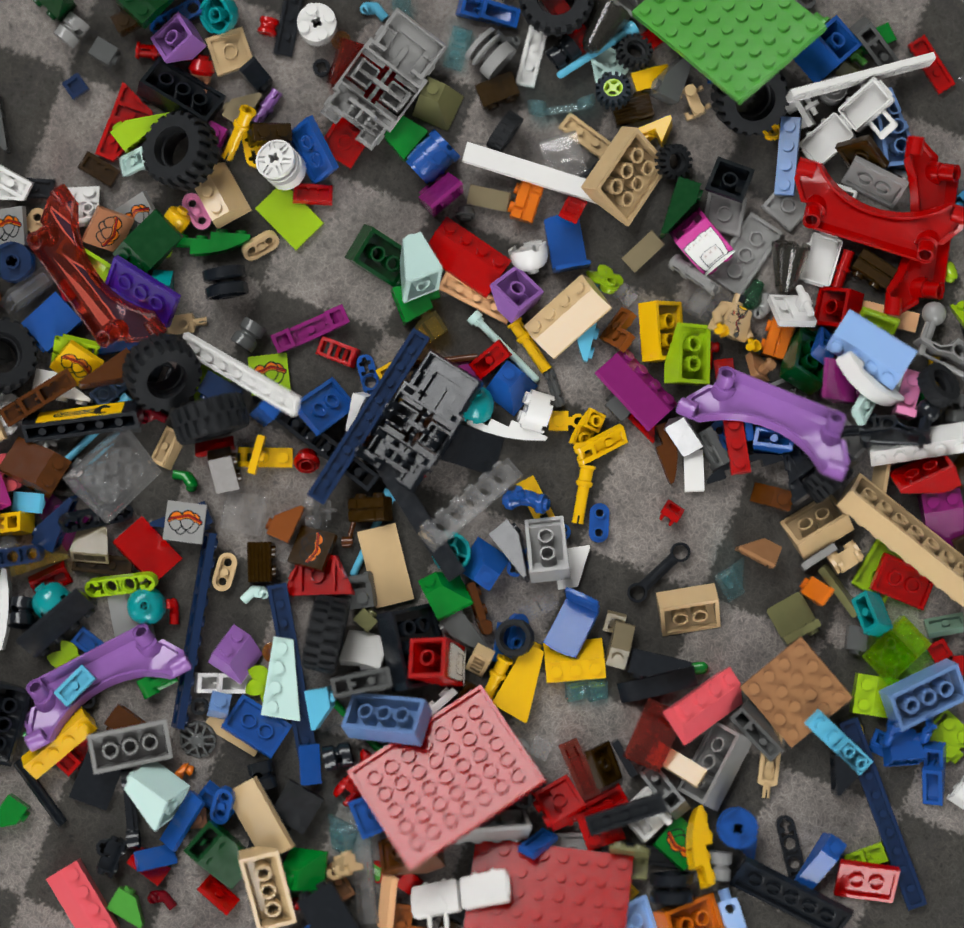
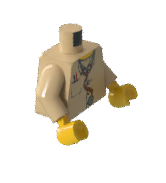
M735 293L732 302L721 301L712 311V319L708 329L716 334H720L721 338L726 337L734 341L748 342L746 349L757 352L761 350L762 345L759 340H754L751 331L750 320L752 312L743 307L746 296Z

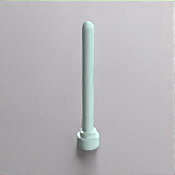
M477 309L466 321L471 326H478L494 343L500 339L512 354L509 358L532 381L537 383L539 377L483 321V314Z

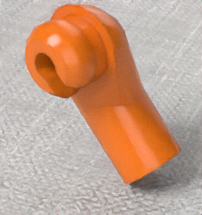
M184 763L174 774L183 779L185 774L191 776L194 772V766Z

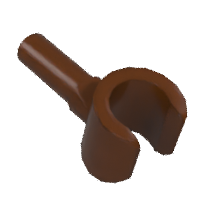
M351 522L348 537H342L341 539L343 548H350L353 545V532L356 525L354 522Z

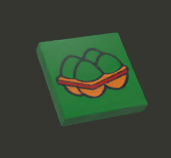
M679 817L677 820H673L653 846L683 872L688 867L686 859V831L688 823L682 817Z

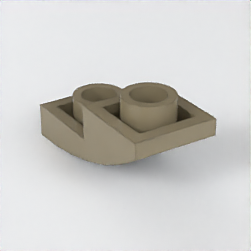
M470 184L466 204L507 212L512 193Z
M651 230L621 259L635 273L665 243Z

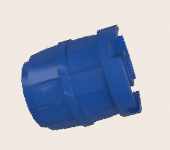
M433 129L429 136L407 156L408 160L406 162L428 184L435 181L440 175H443L451 164L461 157Z
M730 807L719 815L716 822V831L719 838L727 846L743 849L755 841L758 833V823L748 810L741 807ZM736 823L743 825L741 828L742 833L740 834L733 832L734 824Z

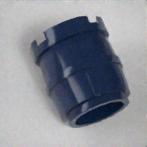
M13 241L1 244L0 277L9 283L15 284L30 280L36 272V260L32 252L24 245ZM11 257L17 258L15 266L7 264Z

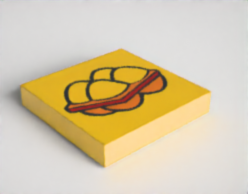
M71 339L51 362L49 368L57 373L67 368L78 386L79 381L103 365L104 360Z

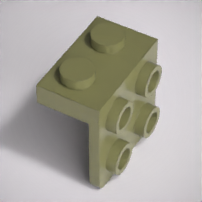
M800 592L792 594L767 609V614L785 645L793 643L800 636L806 634L811 636L819 631L818 627L822 626L819 619L814 617Z
M615 842L614 845L609 846V853L634 856L632 879L647 880L650 849H647L645 845L635 844L634 847H628L625 843Z

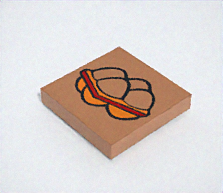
M98 205L82 237V241L114 252L127 237L135 220L133 217Z

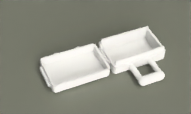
M873 77L867 83H862L861 88L852 96H847L846 101L838 108L841 115L835 112L832 113L829 117L821 119V124L812 132L808 131L806 133V137L800 141L799 146L808 159L823 163L824 165L838 152L835 149L837 143L851 140L855 137L852 129L856 132H861L869 125L878 138L882 140L897 128L898 123L886 111L895 102V99L892 96L893 93L881 79L878 80ZM880 114H883L890 124L880 132L872 121Z
M837 184L847 194L856 199V190ZM825 232L812 233L809 243L805 244L807 251L804 261L800 262L801 272L799 279L803 280L804 283L817 287H829L843 241L837 239L838 236Z
M492 868L489 872L479 874L473 872L469 876L461 877L459 881L457 879L447 880L443 878L439 882H424L423 885L414 886L411 888L410 894L413 917L418 920L427 918L428 928H433L432 917L443 915L444 928H449L448 914L460 912L462 908L472 910L510 902V876L505 869L495 870Z

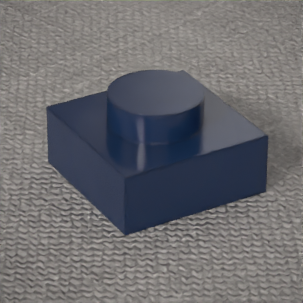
M78 72L62 83L73 100H76L90 90Z

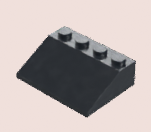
M427 603L376 614L386 665L390 669L393 684L391 687L392 693L430 685L431 683L408 678L410 639L442 637L441 629L438 626L440 623L430 604Z

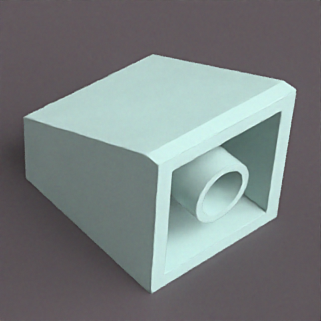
M421 232L407 235L403 238L400 273L402 301L404 303L437 291L440 286L443 267Z
M157 761L142 764L138 770L132 771L126 778L127 784L124 790L151 828L156 831L173 818L186 797L190 785Z

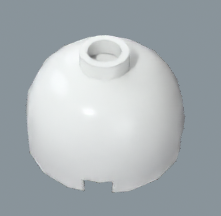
M542 240L523 243L524 246H521L519 249H516V246L508 250L512 265L528 274L538 273L539 268L543 267L547 262L548 248L546 241L543 243Z

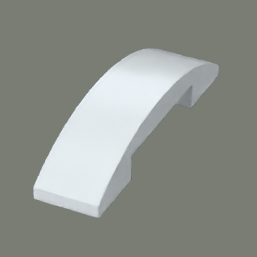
M852 351L836 358L839 368L848 381L869 400L885 407H891L904 401L905 397L895 388L893 390L885 388L863 369L864 362Z

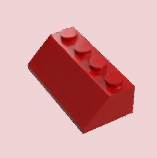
M449 217L444 219L428 243L446 272L485 298L491 293L490 284L505 274L512 261Z

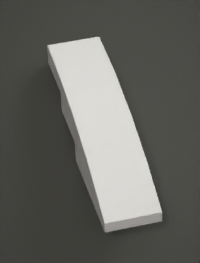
M490 419L488 425L483 423L473 424L471 420H468L466 425L480 431L509 439L524 441H546L547 436L520 427L521 424L514 420L511 421L509 427L493 419Z
M2 568L0 573V650H5L10 632L8 616L12 613L9 609L10 598L12 597V583L9 568Z

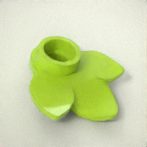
M600 264L597 271H586L587 276L594 283L599 284L601 291L606 294H614L624 282L621 275L614 274L612 269L604 264Z
M62 640L61 651L49 654L47 659L52 666L57 668L80 655L77 646L70 641Z
M257 665L248 669L252 679L247 683L245 692L252 696L260 695L263 702L268 669L262 665Z

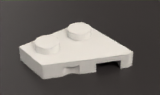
M0 164V200L25 201L34 183Z
M590 545L567 548L571 579L557 580L558 590L566 589V587H578Z

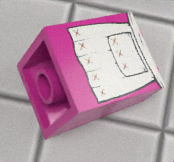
M700 208L669 232L678 247L697 269L706 276L713 274L722 262L730 260L735 252Z

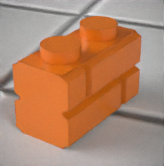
M521 181V183L517 182L514 189V194H517L515 202H510L507 211L511 213L510 218L532 225L544 187Z
M774 316L771 320L768 319L765 326V331H768L766 339L762 338L760 342L762 345L761 355L782 361L790 345L795 327H778Z

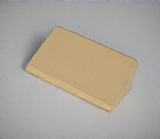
M166 426L149 460L170 471L183 445L177 442L173 428Z
M891 464L874 466L871 482L885 493L887 492Z

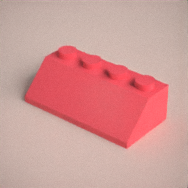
M730 666L710 677L663 711L664 716L684 746L743 704L741 683Z
M80 858L46 879L75 928L120 927L113 912L107 909V902Z

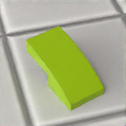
M882 841L844 855V859L876 864L889 861Z

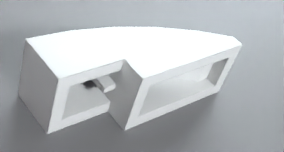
M195 672L194 692L212 693V691H217L221 693L247 694L245 688L252 678L248 674L242 684H239L224 673Z

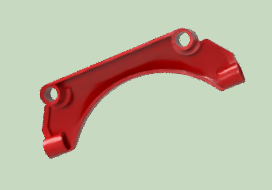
M907 136L904 165L909 182L910 212L928 210L948 202L956 204L961 175L960 166L958 164L938 162V155L928 146L924 137ZM951 239L944 245L937 244L934 259L930 263L925 264L902 256L898 270L886 289L884 314L901 316L902 313L917 305L919 298L941 300L943 298Z
M804 157L799 159L794 179L800 200L806 203L802 222L807 228L925 264L932 262L934 259L937 244L944 245L964 228V206L948 202L938 207L916 212H894L875 208L853 198L841 189L829 175L823 163Z

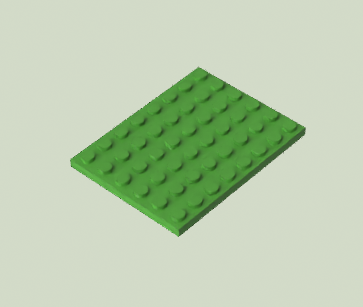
M644 0L631 11L635 19L739 105L827 30L826 24L795 0Z

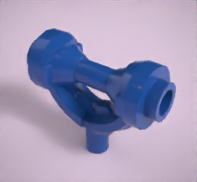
M520 485L516 486L515 490H508L502 497V504L507 510H513L522 505L532 507L536 513L545 514L550 509V499H548L546 494H537L530 490H523Z

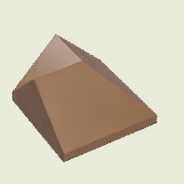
M766 538L735 548V551L768 568L775 567L782 550L781 546Z

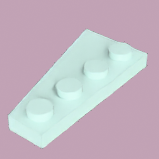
M274 636L261 715L301 721L294 639Z

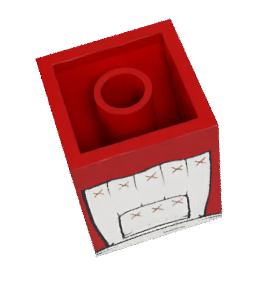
M447 637L410 639L409 679L445 687L464 686L465 646Z

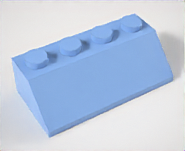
M849 309L825 349L838 357L852 351L864 362L863 369L891 390L895 388L918 352Z

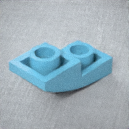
M13 491L11 511L42 514L45 507L44 494Z

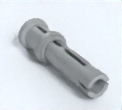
M676 254L670 259L668 264L670 270L680 273L683 279H690L712 296L719 293L721 286L695 269L692 262L685 261L680 254Z

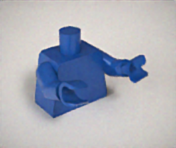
M926 718V726L919 733L913 728L901 732V727H894L899 721L889 720L887 731L880 739V744L883 747L884 767L918 765L925 760L926 754L922 745L929 742L933 732L932 729L938 728L937 724H933L934 718Z

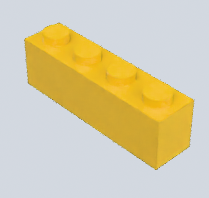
M81 706L66 722L53 742L34 752L29 750L21 757L23 767L37 780L85 740L88 734H92L97 729L94 718Z

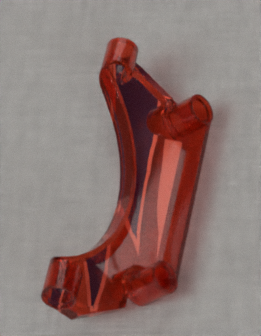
M65 183L50 192L51 196L47 199L40 219L43 226L29 233L26 241L93 335L97 344L106 348L121 338L126 343L139 342L143 338L148 339L150 335L155 334L159 336V333L167 332L168 329L155 311L126 301L116 294L98 275L86 254L81 239L77 200Z

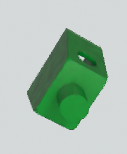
M402 116L390 133L386 132L384 134V139L402 161L405 162L408 159L407 156L416 146L426 139L429 131L407 117Z
M401 286L393 287L390 291L404 326L431 311L433 308L431 301L440 298L439 290L404 303L402 301Z

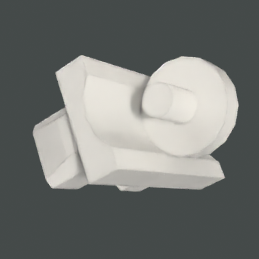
M810 98L804 99L807 105L804 104L803 100L789 103V106H785V109L789 115L797 110L799 111L802 118L801 129L813 127L816 125V122L809 110L813 116L818 114L815 108L819 104L818 100L812 102Z

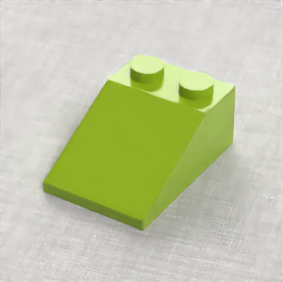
M677 323L664 363V383L692 386L710 384L711 330L708 329V325Z
M855 672L852 690L853 698L851 699L849 712L888 718L879 690L900 680Z

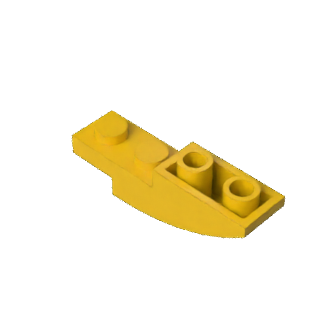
M699 805L692 810L686 831L688 870H696L701 889L715 884V873L710 865V853L706 849L707 846L713 843V834L709 829L707 822L708 814L704 810L703 805Z

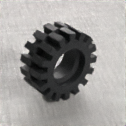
M633 33L631 37V34H628L620 41L615 54H617L616 60H619L618 64H624L623 69L628 67L630 72L633 69L637 72L648 66L653 55V48H651V43L647 44V38L642 39L643 35L637 37V34ZM629 48L636 49L640 52L641 57H634L627 50Z
M682 144L663 145L664 147H660V152H657L655 155L658 156V159L654 160V162H658L655 169H660L657 173L667 179L677 180L678 177H686L685 174L690 172L688 168H692V164H689V161H693L692 158H689L691 152L687 151L688 148L683 147ZM672 154H675L678 160L675 169H672L669 163Z

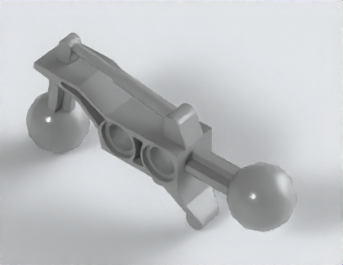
M929 302L922 309V318L925 324L921 335L913 341V344L918 347L917 355L945 365L946 368L960 376L962 381H964V341L958 338L947 345H940L931 341L936 326L942 324L946 319L947 311L940 302ZM934 357L945 358L946 360H948L950 363H952V364L955 365L956 367H954V366H952V365H950V364H948V363H946V362H944V361H940V360H938V359H936V358H934Z

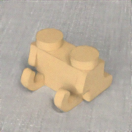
M692 83L683 88L682 94H685L692 111L691 115L689 112L684 114L686 121L700 117L706 113L705 110L711 108L710 103L703 106L697 92L704 90L703 85L696 88Z
M853 540L843 545L844 550L840 553L834 551L827 556L828 562L836 575L840 572H846L863 561L864 555Z
M348 850L333 857L332 869H328L326 875L330 880H339L353 875L354 871L362 870L364 867L362 863L356 862L355 854H352V850Z

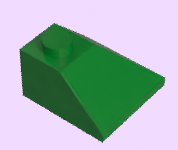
M434 572L418 580L438 621L474 604L460 575L449 582L443 572Z
M298 847L291 848L282 865L288 889L294 891H313L316 889V884L326 880L328 851Z

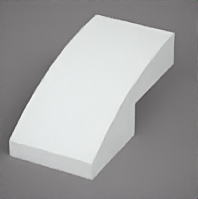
M698 449L683 457L685 492H704L703 449Z

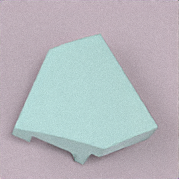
M611 47L591 59L596 83H598L599 78L602 79L603 74L608 76V72H612V75L618 72L620 76L621 73L626 75L629 71L628 67L623 69L624 64H618L619 60H616V50Z

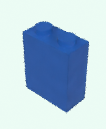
M55 291L21 324L29 330L27 333L29 337L34 336L37 341L35 345L43 353L45 351L52 353L55 336L71 335L85 321Z

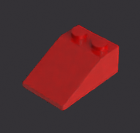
M947 455L914 460L890 471L889 474L901 494L945 493L962 485L956 468Z

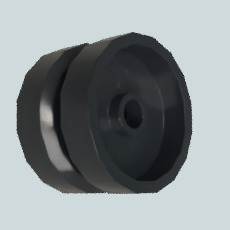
M242 264L219 266L202 271L203 282L213 284L205 289L207 300H225L249 293L248 283L241 281L246 276L245 266Z
M676 870L650 873V884L654 887H662L650 891L651 903L688 904L694 902V891L689 888H681L694 884V873Z

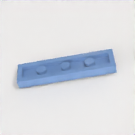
M781 116L774 195L795 196L796 183L794 177L798 165L801 117Z

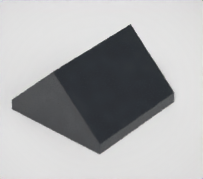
M830 753L831 793L835 796H841L859 777V774L840 756Z

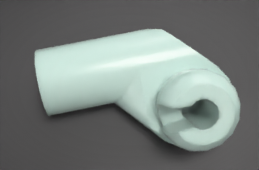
M252 585L240 596V599L245 604L253 597L267 599L269 597L267 587Z

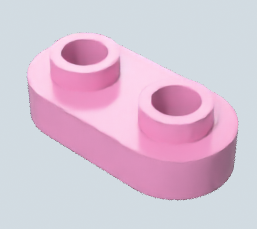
M195 193L186 194L182 199V206L189 211L188 215L193 226L198 230L208 229L212 224V220L199 196ZM192 200L196 201L194 207L189 206V202ZM201 217L206 219L204 224L199 223Z

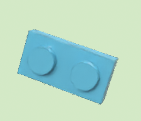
M81 664L53 693L69 707L97 678Z

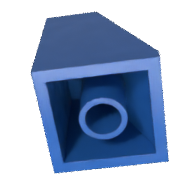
M837 15L826 23L827 30L793 59L813 83L822 81L862 45Z

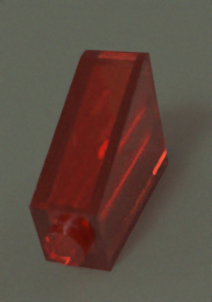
M340 38L327 79V83L331 84V88L335 86L364 44ZM361 53V55L358 57V59H359L360 57H365L366 60L369 61L370 63L373 62V61H371L369 58H367L365 55H363L362 53Z
M577 738L558 745L584 801L591 800L601 794L600 790L596 787L590 767Z

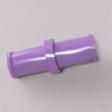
M272 88L264 101L259 103L260 107L256 111V116L252 117L251 121L263 123L268 114L274 111L273 107L282 94Z

